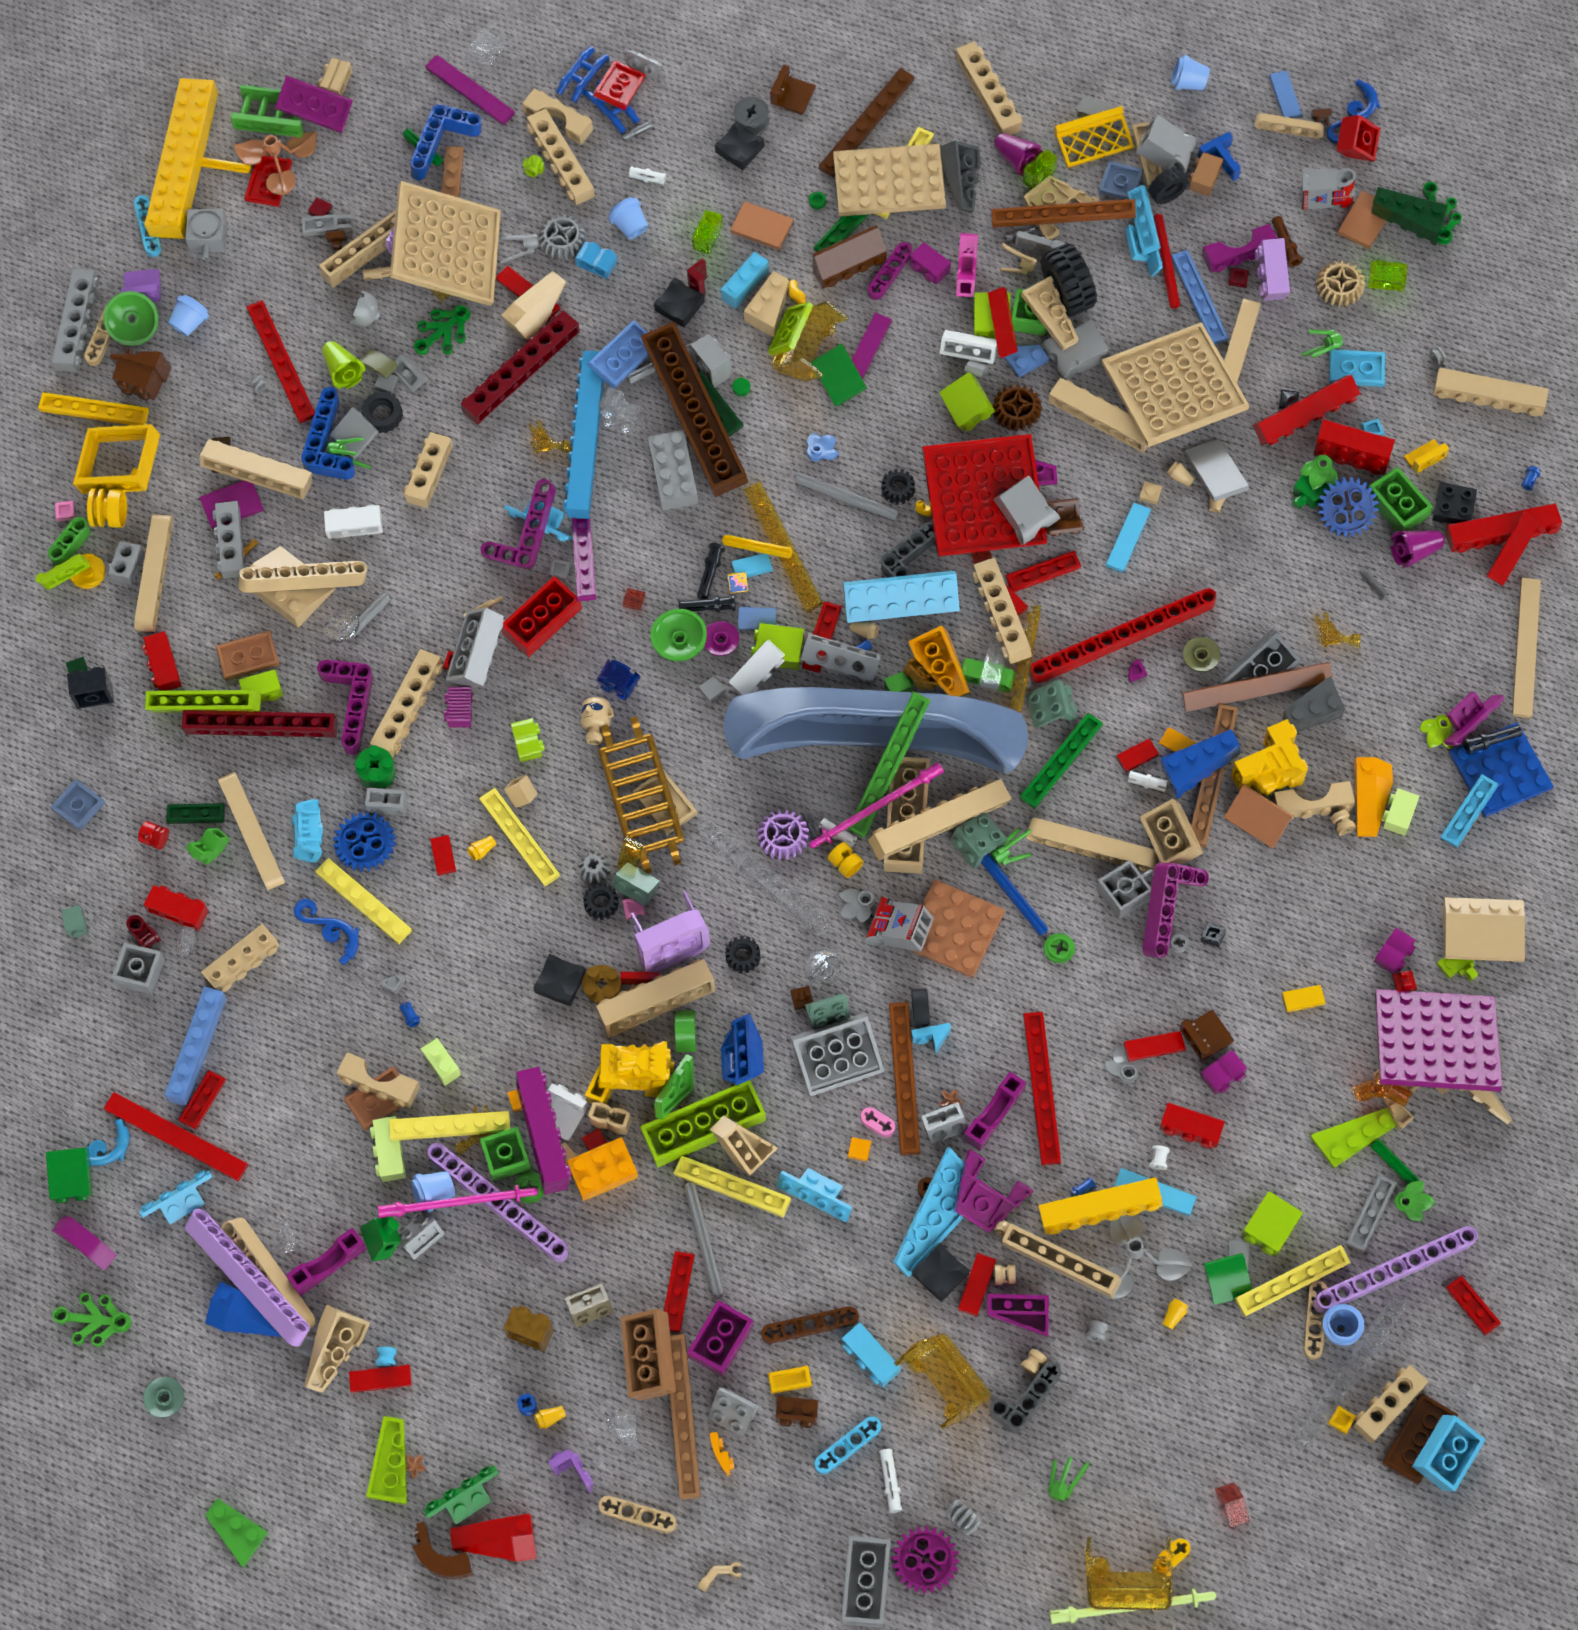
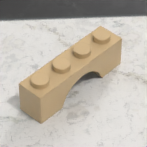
M534 88L522 103L523 112L529 116L546 108L550 116L563 120L566 124V136L580 145L593 131L592 120L588 116L577 113L572 107L563 105L559 100L549 97L543 91H538Z
M1350 781L1331 784L1328 794L1316 801L1305 800L1298 796L1294 790L1274 792L1273 803L1292 814L1291 820L1295 817L1306 819L1315 814L1326 816L1332 812L1347 809L1349 812L1353 809L1355 803Z
M348 1052L337 1071L340 1082L348 1086L353 1084L358 1086V1089L362 1092L368 1093L370 1091L375 1093L377 1098L384 1101L386 1099L394 1101L393 1104L404 1108V1106L411 1108L420 1089L418 1081L401 1074L388 1082L373 1080L367 1074L365 1059Z

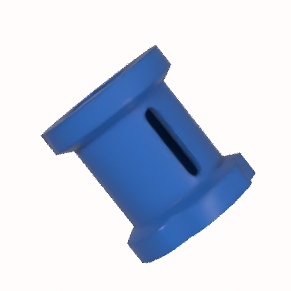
M525 1394L518 1398L517 1404L520 1413L525 1416H531L536 1412L537 1404L532 1395ZM530 1401L531 1407L527 1406L524 1409L523 1403Z

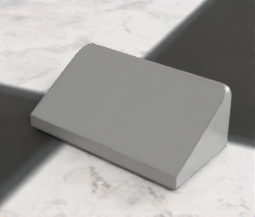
M400 354L395 362L398 367L393 372L412 392L429 380L407 356Z

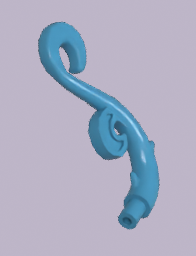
M122 1119L115 1121L117 1138L114 1142L118 1143L112 1152L105 1156L97 1155L99 1151L103 1154L107 1151L106 1144L101 1140H95L88 1146L91 1166L110 1164L120 1158L121 1162L123 1161L130 1137L128 1128L124 1126Z

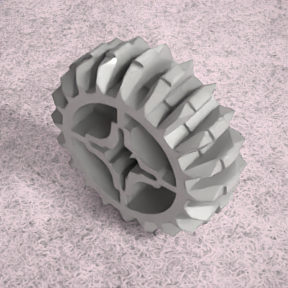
M557 214V218L554 219L551 216L550 221L545 220L544 225H541L538 233V242L541 250L545 251L546 256L550 255L552 259L557 256L559 261L561 257L567 260L569 255L574 258V253H579L586 242V231L583 224H580L578 219L574 220L572 215L567 218L566 214L563 217Z

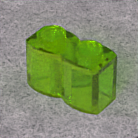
M1049 149L1040 153L1035 161L1030 162L1025 167L1023 183L1032 190L1049 175L1052 176L1057 169L1058 157Z

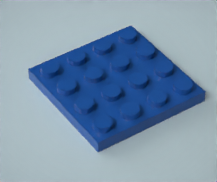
M1516 722V723H1514V724H1512V725H1509V726H1507V727H1505V728H1502V729H1500V730L1507 729V728H1510V727H1514V726L1519 725V724H1518V722ZM1523 731L1521 737L1490 745L1487 750H1477L1471 755L1466 753L1463 745L1449 751V755L1469 791H1471L1481 774L1498 783L1495 792L1481 811L1484 818L1547 792L1554 787Z

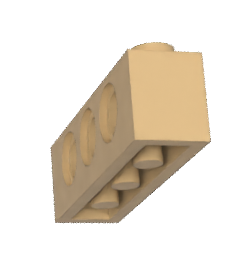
M430 432L428 438H425L423 451L421 454L419 453L416 460V468L411 471L409 485H406L403 491L407 503L428 508L453 447L451 438Z
M1411 1365L1407 1369L1402 1367L1396 1373L1395 1377L1397 1379L1393 1384L1389 1381L1381 1390L1383 1394L1379 1398L1375 1396L1369 1402L1368 1406L1370 1408L1366 1412L1361 1411L1355 1417L1356 1423L1354 1428L1371 1444L1375 1442L1428 1384L1429 1381ZM1398 1385H1405L1408 1388V1392L1403 1393L1399 1391ZM1391 1399L1394 1402V1407L1386 1406L1384 1400ZM1371 1414H1378L1381 1418V1421H1373L1371 1419Z

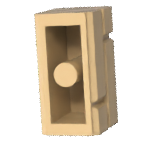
M332 58L329 64H326L324 67V76L319 79L318 87L342 96L353 72L351 63Z

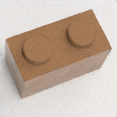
M1203 152L1201 158H1197L1195 162V172L1190 174L1188 181L1191 183L1190 190L1210 197L1222 169L1223 159Z

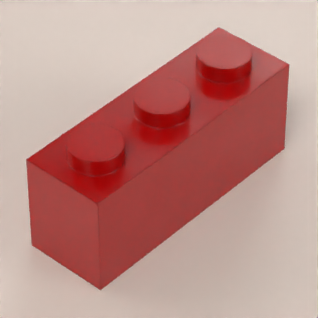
M163 631L143 637L145 644L142 645L145 656L148 655L150 659L147 661L149 671L154 673V677H151L154 688L158 687L159 691H170L182 687L166 632Z
M153 885L143 904L147 912L196 931L200 930L209 912L205 902L202 900L189 899L184 893L178 892L176 894L163 885H160V887Z
M1168 1102L1159 1129L1163 1130V1133L1166 1135L1174 1136L1175 1134L1181 1136L1184 1141H1196L1201 1143V1146L1212 1149V1147L1217 1148L1225 1121Z

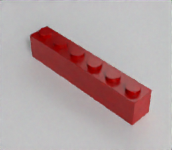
M1352 374L1252 426L1261 444H1269L1270 446L1277 443L1279 437L1283 435L1288 437L1294 434V429L1298 427L1303 429L1309 426V421L1313 419L1318 421L1324 418V413L1328 411L1333 413L1341 409V404L1346 403L1347 405L1356 401L1355 397L1361 393Z
M1554 503L1448 525L1445 534L1451 553H1463L1472 548L1482 549L1486 545L1493 544L1498 546L1503 544L1509 538L1523 512L1541 521L1532 538L1545 533L1548 535L1555 534L1562 525L1557 505Z

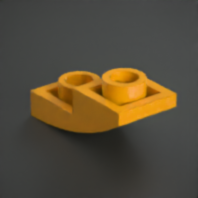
M1170 727L1166 729L1159 741L1160 745L1173 753L1197 743Z
M718 1432L710 1433L715 1458L725 1475L731 1476L730 1470H734L733 1457H729L728 1451L720 1452V1450H724L723 1438L718 1437Z

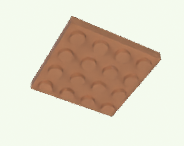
M934 879L922 904L934 919L922 952H912L974 978L1003 918L1005 909Z

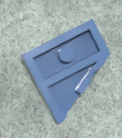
M1040 345L1017 346V353L1004 357L1018 378L1049 362V357Z

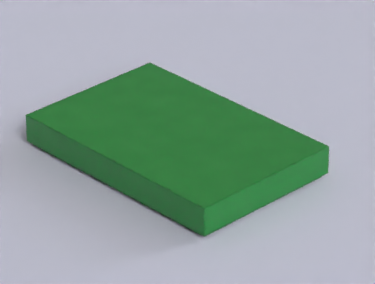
M842 343L811 361L836 407L867 389Z

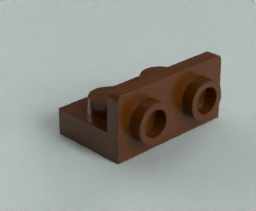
M778 1396L775 1422H779L781 1426H791L792 1423L800 1424L802 1428H812V1425L816 1426L819 1400Z

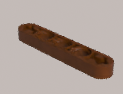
M847 1306L767 1324L762 1328L761 1337L768 1344L853 1326L858 1322L859 1315L857 1309ZM848 1311L851 1314H855L852 1321H849L848 1318L841 1319L842 1323L839 1324L838 1313H841V1317L846 1316ZM833 1316L836 1320L835 1324L832 1326L826 1325L824 1323L825 1317ZM806 1321H814L816 1327L813 1330H807L804 1327ZM787 1325L795 1326L796 1331L794 1334L788 1335L785 1333L784 1329ZM781 1326L783 1337H779V1333L774 1334L772 1339L764 1335L768 1333V1329H771L772 1332H777L778 1327Z

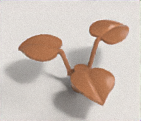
M316 131L303 133L302 137H293L288 141L287 147L282 144L281 140L278 141L274 135L265 137L264 141L249 140L244 143L234 144L239 159L247 165L260 163L262 156H266V153L274 157L278 173L271 174L268 177L266 186L271 193L281 196L293 190L296 178L290 170L281 172L277 155L281 150L280 146L288 153H294L296 157H308L315 151L317 134Z

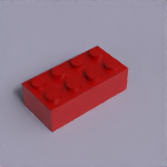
M1323 419L1313 455L1317 457L1319 455H1326L1337 464H1347L1357 470L1364 469L1371 471L1375 475H1385L1395 439Z
M554 576L503 622L502 634L529 658L582 610L581 601L578 602L577 596Z

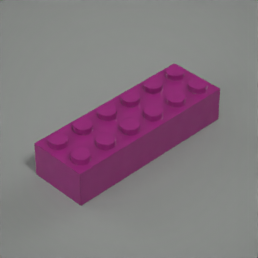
M538 1066L517 1071L516 1088L544 1195L568 1190V1183L571 1182V1170L569 1164L565 1165L564 1146L560 1147L561 1132L559 1127L556 1128L555 1121L557 1118L555 1110L551 1109L552 1099L550 1091H546L545 1072L541 1073Z

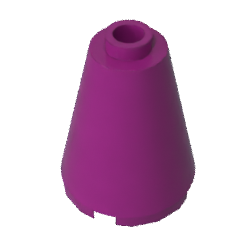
M1005 133L998 135L994 140V148L1020 176L1026 177L1033 172L1030 170L1033 167L1037 168L1042 160L1043 150L1037 143Z
M1397 531L1391 536L1390 540H1393V545L1390 546L1396 564H1401V568H1407L1440 550L1444 545L1445 538L1439 531Z

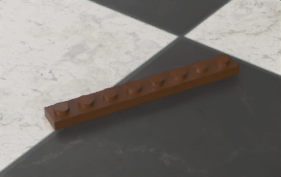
M899 68L820 163L819 170L833 178L835 176L833 151L857 150L915 80V76Z

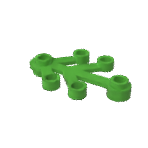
M86 1292L79 1296V1301L87 1307L92 1315L69 1313L64 1307L56 1308L52 1314L53 1320L60 1325L66 1324L68 1321L89 1323L80 1332H75L72 1335V1342L76 1343V1345L83 1344L85 1338L100 1326L108 1325L107 1329L100 1334H95L91 1339L95 1347H101L115 1332H126L132 1324L130 1316L124 1312L119 1313L112 1304L110 1296L106 1294L99 1298V1304L106 1308L112 1317L103 1316L93 1303L91 1295ZM84 1296H89L87 1302H82ZM104 1298L109 1299L107 1304H102ZM64 1313L65 1318L59 1320V1315ZM120 1320H125L123 1326L118 1325ZM81 1335V1340L76 1342L75 1337ZM100 1337L101 1342L96 1344L95 1339Z

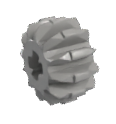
M588 851V857L581 856L582 862L577 864L578 868H580L578 874L582 875L583 881L589 879L590 884L595 879L597 883H600V877L606 879V873L610 872L608 867L610 865L609 860H605L604 854L599 856L598 852L595 851L594 855H591Z
M960 1500L951 1503L945 1511L946 1517L965 1535H970L980 1524V1519Z

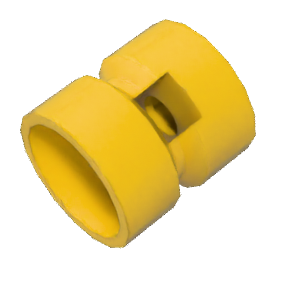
M846 842L837 845L827 857L834 867H839L838 871L845 878H850L864 863L857 853L853 854V849Z

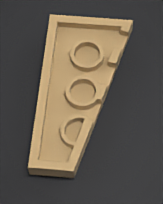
M1051 276L1022 291V298L1062 351L1078 342L1077 334L1071 320L1066 315V309L1059 299L1058 290L1055 289Z

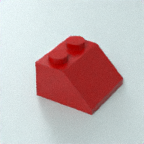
M1361 115L1343 117L1336 151L1348 158L1374 162L1381 128Z

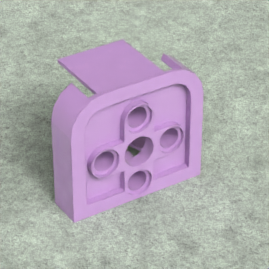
M685 891L683 893L687 912L681 913L644 931L634 913H631L632 919L636 924L633 926L636 933L635 940L639 961L645 972H661L700 954L710 945L709 929L699 910H694Z

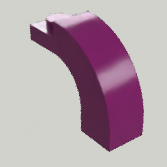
M64 1215L52 1229L55 1234L74 1246L103 1271L117 1256L101 1240L70 1216Z

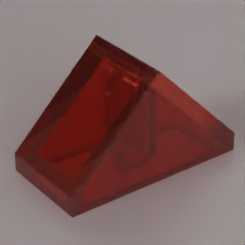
M1234 1482L1215 1489L1230 1529L1250 1522L1245 1499Z

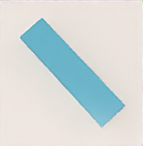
M1141 185L1127 193L1129 199H1135L1136 218H1134L1141 251L1144 255L1160 249V243L1147 190L1144 185Z
M1133 503L1106 563V567L1121 573L1124 572L1151 512L1150 508Z
M1481 774L1440 839L1458 848L1495 792L1498 783Z
M1121 1168L1114 1187L1149 1178ZM1158 1182L1163 1207L1190 1216L1196 1196Z

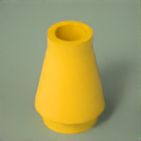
M488 836L471 843L470 847L467 848V852L474 861L481 860L496 846V841L492 836Z
M1174 1298L1169 1303L1162 1324L1173 1330L1175 1325L1188 1312L1186 1311L1188 1305Z
M562 1406L538 1410V1413L534 1414L539 1430L547 1429L560 1419L566 1417Z

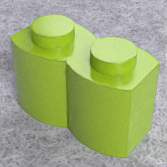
M533 718L511 723L520 762L542 757L541 751H545L543 741L538 740L537 734H541L538 723H534Z

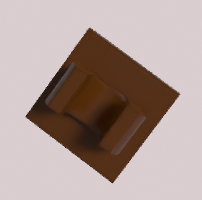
M1332 108L1311 110V116L1317 117L1315 122L1319 123V120L1322 118L1325 120V125H1328L1329 118L1327 116H1332Z
M344 230L326 232V239L328 243H333L334 250H341V241H346V234Z
M809 986L790 990L795 1010L805 1008L806 1004L813 1002Z

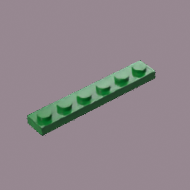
M1087 713L1020 795V800L1036 809L1102 728L1103 722Z

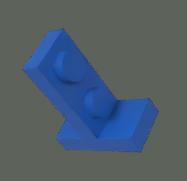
M1227 132L1200 146L1198 157L1200 159L1204 152L1222 158L1223 169L1234 181L1239 178L1241 167L1237 161H1234L1230 151L1227 149L1232 145L1233 139L1231 133Z

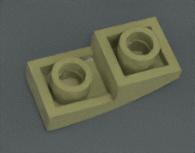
M373 349L360 360L368 370L373 373L377 372L385 379L398 367L395 361Z

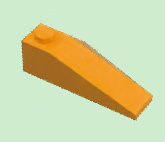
M942 625L908 641L915 659L948 695L961 697L970 693L948 631Z
M1356 757L1353 767L1357 837H1376L1393 785L1392 765L1376 757Z

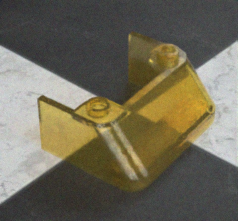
M829 301L813 305L794 350L777 354L772 363V368L778 373L804 382L822 377L823 373L812 365L811 361L814 360L823 338L833 335L836 331L837 323L846 321L849 317Z
M938 1334L914 1343L894 1362L896 1366L907 1362L910 1370L915 1373L921 1374L925 1372L948 1404L944 1408L947 1420L941 1425L942 1429L960 1422L991 1398L988 1388L953 1341L945 1334Z
M1087 1537L1085 1549L1087 1598L1092 1608L1098 1610H1166L1171 1606L1173 1598L1172 1537H1167L1166 1556L1157 1557L1152 1562V1572H1110V1563L1105 1557L1093 1556L1092 1537Z

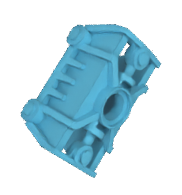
M311 799L295 805V814L292 815L291 824L294 825L293 857L313 863L318 862L322 855L320 845L322 844L323 825L320 818L319 801Z

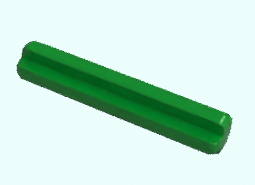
M409 128L403 132V137L416 148L420 137ZM435 153L432 163L439 167L443 163V159Z
M1378 1139L1372 1144L1371 1148L1407 1184L1420 1181L1381 1140Z

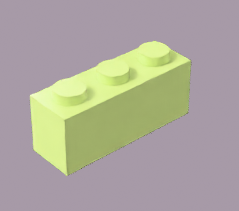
M396 1116L373 1120V1127H370L371 1137L376 1142V1146H373L374 1158L378 1157V1165H375L377 1177L380 1176L382 1182L406 1178L401 1140L391 1141L389 1119H397Z

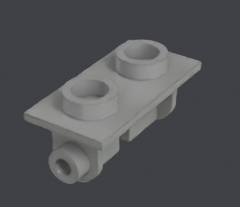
M628 50L626 65L656 79L658 71H661L663 68L661 62L651 58L647 59V56L638 53V51Z

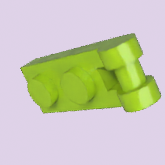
M78 554L46 573H38L35 579L45 589L50 590L89 568L90 564L87 559Z

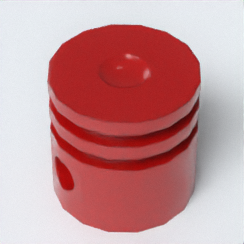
M145 821L139 830L138 842L161 850L168 840L169 829L150 821Z

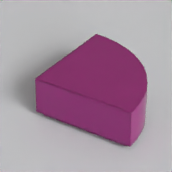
M1140 658L1135 660L1129 669V683L1147 677V672Z

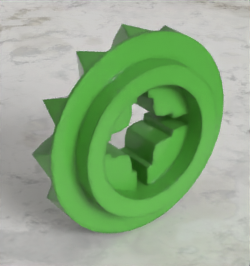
M1053 934L1044 943V953L1048 960L1063 964L1071 960L1075 953V944L1065 934ZM1060 942H1062V949L1065 951H1061L1057 955L1054 947H1058Z
M527 1172L516 1179L514 1187L518 1185L519 1189L527 1188L530 1181L532 1187L538 1189L537 1195L520 1197L522 1203L531 1204L538 1202L544 1196L538 1174Z

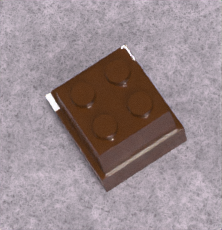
M128 348L125 354H110L111 360L116 365L112 379L121 392L128 396L132 394L138 395V398L148 401V399L155 400L163 382L166 383L172 368L163 354L159 351H140L139 354H133V350Z

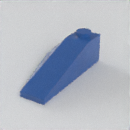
M219 1283L210 1302L205 1321L206 1324L223 1332L282 1337L240 1290L225 1283Z

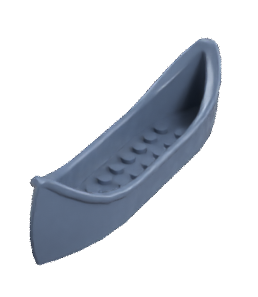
M819 687L779 688L748 693L734 697L729 704L724 718L725 738L733 754L740 759L787 748L811 745L886 748L912 693ZM919 693L930 699L931 702L908 749L932 751L964 758L1004 774L1014 770L1020 763L1028 742L1026 722L1022 713L994 703L967 697Z

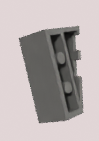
M1331 676L1287 707L1283 713V721L1288 719L1289 723L1293 724L1296 731L1299 732L1342 718L1345 707Z

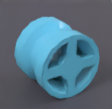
M377 1347L378 1359H376L375 1365L380 1367L396 1366L394 1356L397 1354V1349L393 1347Z

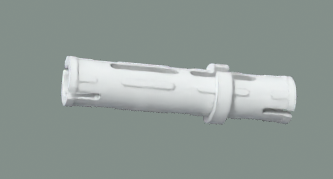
M884 1449L879 1451L886 1487L884 1493L887 1495L889 1512L898 1513L902 1511L899 1496L901 1490L897 1484L892 1449Z

